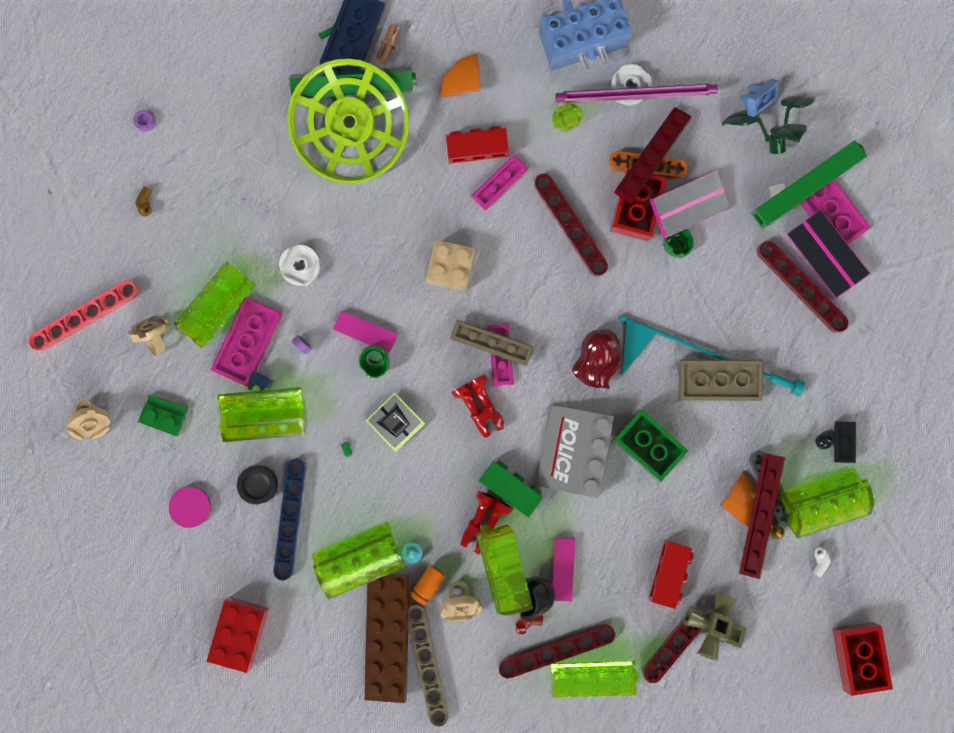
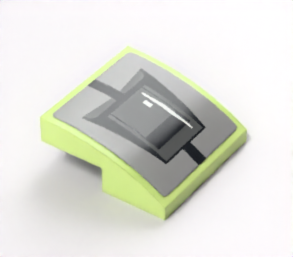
M395 392L365 420L395 452L425 425Z

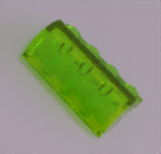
M226 261L174 324L179 330L189 336L196 345L202 348L212 340L213 335L218 329L224 326L228 317L238 309L244 298L251 294L256 284Z
M301 387L218 394L217 400L221 413L219 428L223 442L306 435L305 400H303Z
M855 469L794 487L779 494L780 500L789 512L787 524L796 538L871 515L874 508L872 488L868 480H862Z
M388 522L312 554L316 578L328 600L405 567L401 552L394 540Z
M488 524L480 526L481 533L476 534L496 613L499 615H514L533 609L513 529L508 524L491 529Z
M635 661L551 663V695L553 698L637 695L636 681H639V672L636 670Z

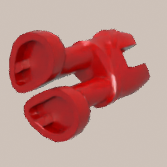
M485 374L469 382L483 406L481 411L473 398L468 384L457 388L451 393L454 398L464 401L478 431L484 438H487L491 434L484 422L492 419V423L500 431L504 429V421L502 415L496 411L485 389L488 380Z
M478 490L476 494L479 502L478 508L463 533L460 545L467 548L472 540V536L479 539L474 553L480 555L488 547L489 538L494 532L493 529L502 515H509L513 507L497 499L485 526H482L481 523L495 497Z

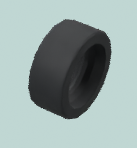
M255 465L241 472L236 486L238 494L244 501L249 504L258 505L266 503L274 497L277 492L278 481L271 469L266 466ZM257 472L264 474L270 484L267 493L261 497L250 495L245 486L247 478Z

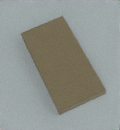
M679 359V400L762 401L763 360Z

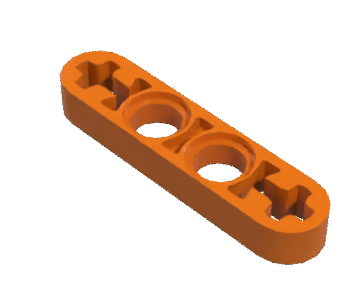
M616 151L609 158V166L614 171L626 172L628 167L631 168L633 166V160L638 159L640 154ZM616 157H620L621 161L626 162L627 157L630 158L628 167H625L627 163L623 162L620 163L619 166H617L616 162L613 160H615ZM664 157L661 162L663 170L660 172L655 171L653 175L669 179H681L687 173V164L680 159ZM676 165H679V168L683 169L679 174H676L674 169H669L668 173H666L667 167L675 168Z

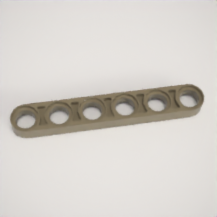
M412 604L409 607L408 625L430 722L434 726L442 727L447 723L448 710L426 612L422 605ZM413 608L421 610L422 616L419 619H413L410 616V611ZM419 628L426 631V637L422 640L415 637V631ZM422 649H428L431 652V657L428 660L420 658L419 652ZM428 669L433 670L436 674L435 678L431 681L424 678V672ZM437 690L440 693V698L437 701L430 700L428 697L430 691ZM436 711H442L445 718L443 721L437 722L434 720L433 714Z

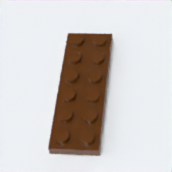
M367 574L364 700L394 703L407 702L409 575Z

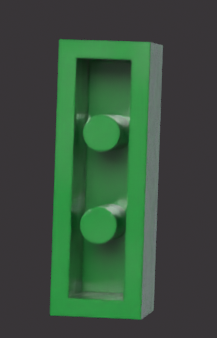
M500 460L497 463L492 461L478 481L529 518L543 499L540 495L542 491L533 484L528 487L523 483L525 479L515 472L512 475L506 471L508 466Z

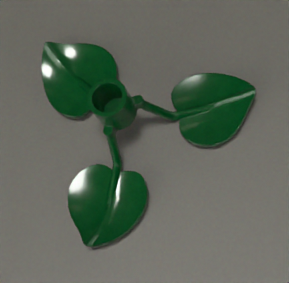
M789 96L782 99L781 105L787 106L783 126L771 128V135H768L759 114L751 117L747 115L748 111L737 112L728 116L722 122V126L725 124L745 126L758 122L765 136V141L769 142L770 153L781 154L786 152V139L799 143L807 131L806 125L788 124L790 110L793 107L804 108L811 105L815 101V97Z

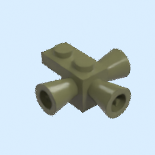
M715 593L713 613L704 614L692 605L688 607L683 620L684 625L702 628L701 634L706 635L697 653L700 656L718 661L720 641L736 648L742 647L747 628L735 624V620L727 617L736 601L734 598Z

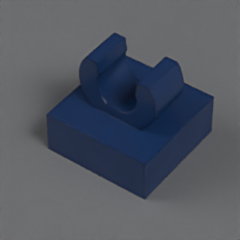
M252 371L248 379L253 382L249 384L248 390H253L254 386L258 385L260 387L258 395H263L265 388H271L274 381L256 371Z

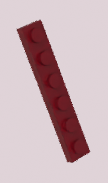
M674 107L620 182L614 194L632 204L688 125L692 116Z
M766 452L763 454L739 574L756 579L761 578L786 457Z

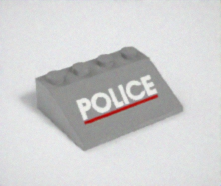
M551 405L536 486L599 498L614 416Z

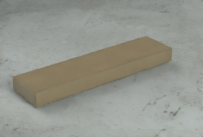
M456 320L450 337L453 341L524 366L528 365L534 346L460 320Z

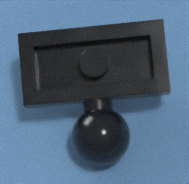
M835 421L834 438H831L828 434H820L816 437V446L822 450L834 446V462L856 463V422Z

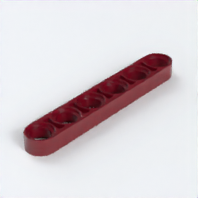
M546 173L539 174L534 181V187L589 272L595 277L603 276L608 269L607 261L553 179ZM541 178H545L549 182V186L545 189L538 186V180ZM551 195L559 197L560 203L558 205L549 203ZM568 212L571 215V220L563 222L560 219V214ZM572 229H580L582 236L579 239L573 238L571 236ZM584 245L592 247L593 253L586 256L582 253ZM595 262L603 264L604 270L597 273L593 270Z
M765 241L758 246L757 255L829 330L839 333L847 329L849 325L848 318L775 243ZM768 245L772 248L771 256H765L762 253L763 246ZM778 260L785 261V270L781 271L776 267ZM793 274L800 277L799 285L791 283L790 278ZM806 289L814 291L815 296L812 300L805 297ZM821 303L828 305L829 311L827 314L820 313L819 305ZM835 318H840L843 321L841 329L834 327L833 321Z
M602 624L507 657L499 663V673L503 678H514L608 645L614 641L615 631L610 625ZM605 628L611 630V637L607 640L600 637L601 630ZM584 635L592 638V643L587 647L582 646L580 643ZM569 642L572 644L573 648L570 653H563L561 651L563 643ZM550 649L553 652V657L550 660H544L541 657L543 650ZM531 656L534 661L532 666H523V657ZM505 663H511L514 666V670L510 674H505L502 671V666Z

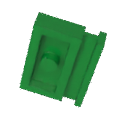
M148 394L147 402L144 404L138 423L178 436L188 408Z

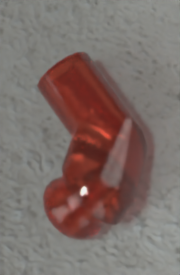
M538 615L530 620L520 618L514 626L516 633L524 635L531 625L543 626V615Z

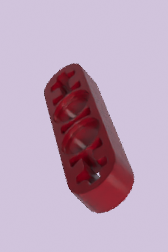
M683 618L644 665L642 674L646 681L649 683L659 682L697 636L701 628H689L687 633L690 636L687 637L680 631L682 628L686 631L689 627L684 625ZM677 635H681L684 638V643L681 646L673 644V639ZM664 651H668L671 654V659L666 663L660 661V654ZM655 660H656L661 666L664 667V668L661 670L660 667L658 666V668L655 670V672H656L657 675H656L655 677H654V676L648 677V676H649V673H648L647 671H648L649 669L654 670V669L656 668V666H657V665L654 663Z

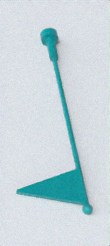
M622 314L619 316L620 322H626L622 374L626 372L655 334L716 358L730 359L628 319L626 315ZM763 372V376L769 378V381L791 389V394L798 397L802 394L805 381L800 379L791 381L773 373L770 375Z

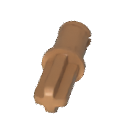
M389 25L384 40L380 42L381 47L376 57V61L379 64L386 65L392 50L396 48L395 43L401 32L399 27L395 30L396 25Z

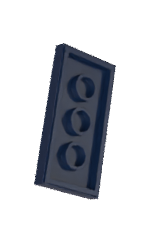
M344 0L320 59V65L337 59L364 61L386 7L385 3L378 0ZM345 65L333 67L332 69L339 72L361 70L362 67Z

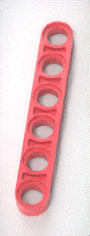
M123 281L34 332L29 337V346L37 351L47 350L136 298L139 293L138 286L131 281ZM126 285L133 286V293L129 296H126L123 292ZM109 295H114L116 299L115 304L112 306L106 304V298ZM92 305H96L98 308L95 316L88 314V309ZM77 315L80 318V323L73 327L70 319ZM55 326L62 328V334L58 337H55L52 333ZM38 336L44 338V344L41 347L35 345V339Z

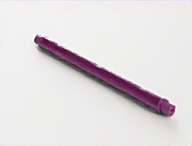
M706 83L563 91V93H555L556 102L575 103L709 96L710 94L718 93V85Z

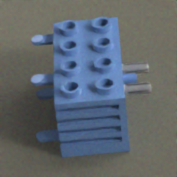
M563 0L564 12L552 16L548 14L542 16L539 36L551 71L580 62L582 69L586 70L589 69L587 59L595 60L597 56H600L602 64L608 63L609 60L606 53L627 47L632 34L621 0H600L590 4L582 2L580 7L573 8L571 0ZM590 11H595L596 13L591 15Z

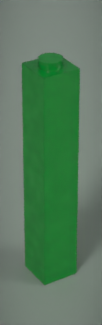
M411 67L381 69L394 80L401 92L413 91V85H417L416 72L412 73ZM365 70L334 72L337 80L341 78L362 80ZM325 72L314 77L304 88L301 96L314 98L317 92L329 83ZM373 73L370 81L371 85L381 93L395 92L380 75ZM293 74L290 76L291 96L299 82L307 74ZM352 84L340 85L344 96L357 95L360 87ZM333 89L323 95V97L335 96ZM369 90L366 92V94H373Z
M854 140L756 208L751 215L763 230L866 158L867 155L865 154L864 147Z

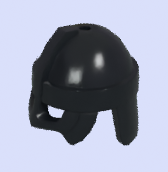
M540 576L520 579L515 583L516 593L513 599L518 603H525L528 607L520 613L521 618L530 620L552 608L555 600V589L548 580Z

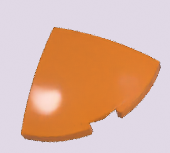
M477 54L458 60L450 71L446 72L441 85V97L461 96V93L481 92Z
M741 473L720 506L746 527H749L756 488L752 481L744 473Z

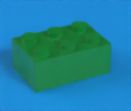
M642 409L638 410L612 439L620 449L658 482H662L688 452L681 443Z

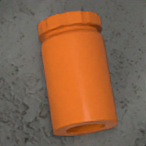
M430 564L415 585L414 590L410 592V595L420 604L427 606L428 600H431L447 576Z

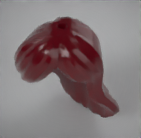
M608 329L593 330L584 338L581 355L573 365L572 371L574 376L585 385L593 388H610L609 380L616 373L622 362L621 345L616 334Z

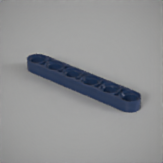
M301 459L289 461L286 467L273 570L274 576L281 581L289 579L294 571L306 476V464ZM294 462H299L302 465V471L299 474L291 471V465ZM293 482L299 485L300 489L297 494H291L288 490L289 485ZM289 503H293L297 507L294 515L286 512V506ZM285 524L293 525L294 533L292 535L284 533L283 527ZM287 544L292 548L289 556H284L281 553L282 545ZM281 565H286L289 568V574L285 577L280 576L278 573V568Z

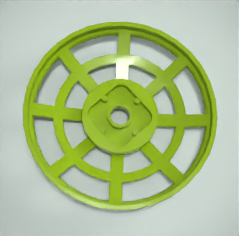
M337 59L323 63L311 70L295 88L291 96L287 116L289 136L301 160L316 174L338 183H362L382 175L398 160L405 148L409 135V111L400 88L383 70L361 60ZM352 65L366 68L362 80L355 78H341L337 80L332 68ZM324 71L329 83L317 92L313 100L301 96L307 84ZM373 73L380 75L388 82L398 98L387 102L381 92L370 84ZM352 84L360 87L356 97H345L340 85ZM333 89L337 100L330 107L320 104L319 101L323 95ZM367 90L377 97L381 105L370 109L363 101ZM297 103L309 108L307 118L309 134L299 138L295 126ZM399 106L402 107L404 119L401 140L390 136L392 129L390 110ZM315 111L326 115V127L315 130ZM385 112L386 128L385 132L374 128V116ZM347 116H352L355 119V125L352 128L347 127L344 123ZM330 135L337 142L333 153L324 147L319 138ZM370 135L380 139L379 145L367 154L363 142ZM313 141L318 150L330 159L326 169L324 170L315 164L305 153L301 145ZM387 143L396 147L397 150L391 159L380 169L373 171L370 159L378 155ZM345 146H356L360 157L344 158L340 156ZM337 163L348 165L362 163L366 175L344 177L335 175L333 172Z

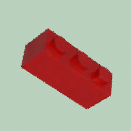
M494 126L489 128L490 130L484 131L477 128L467 133H462L461 131L450 132V135H446L449 164L509 157L506 128Z
M664 540L648 600L676 609L677 604L680 605L682 600V593L680 592L682 584L685 585L688 578L686 569L693 560L694 553L691 552L692 548Z

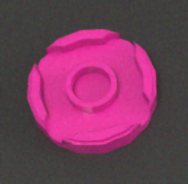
M197 487L179 489L172 495L169 502L171 519L177 525L184 528H193L201 525L208 519L211 512L210 499L202 489Z

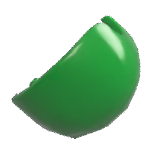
M682 230L667 238H663V247L673 257H686L694 247V239L689 230Z
M370 345L363 349L360 354L359 367L366 373L367 377L379 378L389 368V355L382 347Z

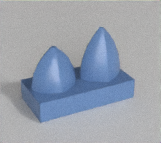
M771 79L766 84L749 85L748 88L753 94L740 96L741 102L748 107L747 115L755 117L778 98V81Z

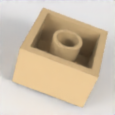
M434 240L426 277L427 284L467 291L475 248Z

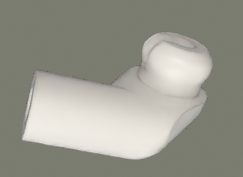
M817 547L814 551L817 565L812 573L821 578L830 565L831 560L826 548Z

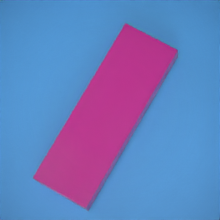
M513 155L471 195V198L486 211L528 171V168Z
M343 311L340 312L333 330L368 345L380 346L388 353L391 352L398 335Z
M509 324L488 326L489 331L510 338ZM491 354L493 387L514 385L512 361Z
M554 537L552 585L555 589L554 601L572 602L575 538Z

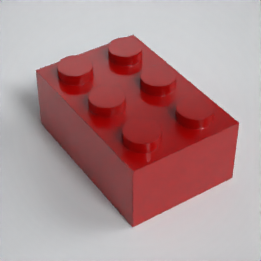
M627 168V170H626V172H625V174H624V177H625V175L628 173V171L630 170V168ZM652 175L632 204L618 196L610 232L649 242L653 237L657 221L649 199L664 193L667 178Z
M233 597L225 599L206 662L248 673L255 659L269 608Z
M869 622L832 628L843 691L851 696L893 690L882 626Z

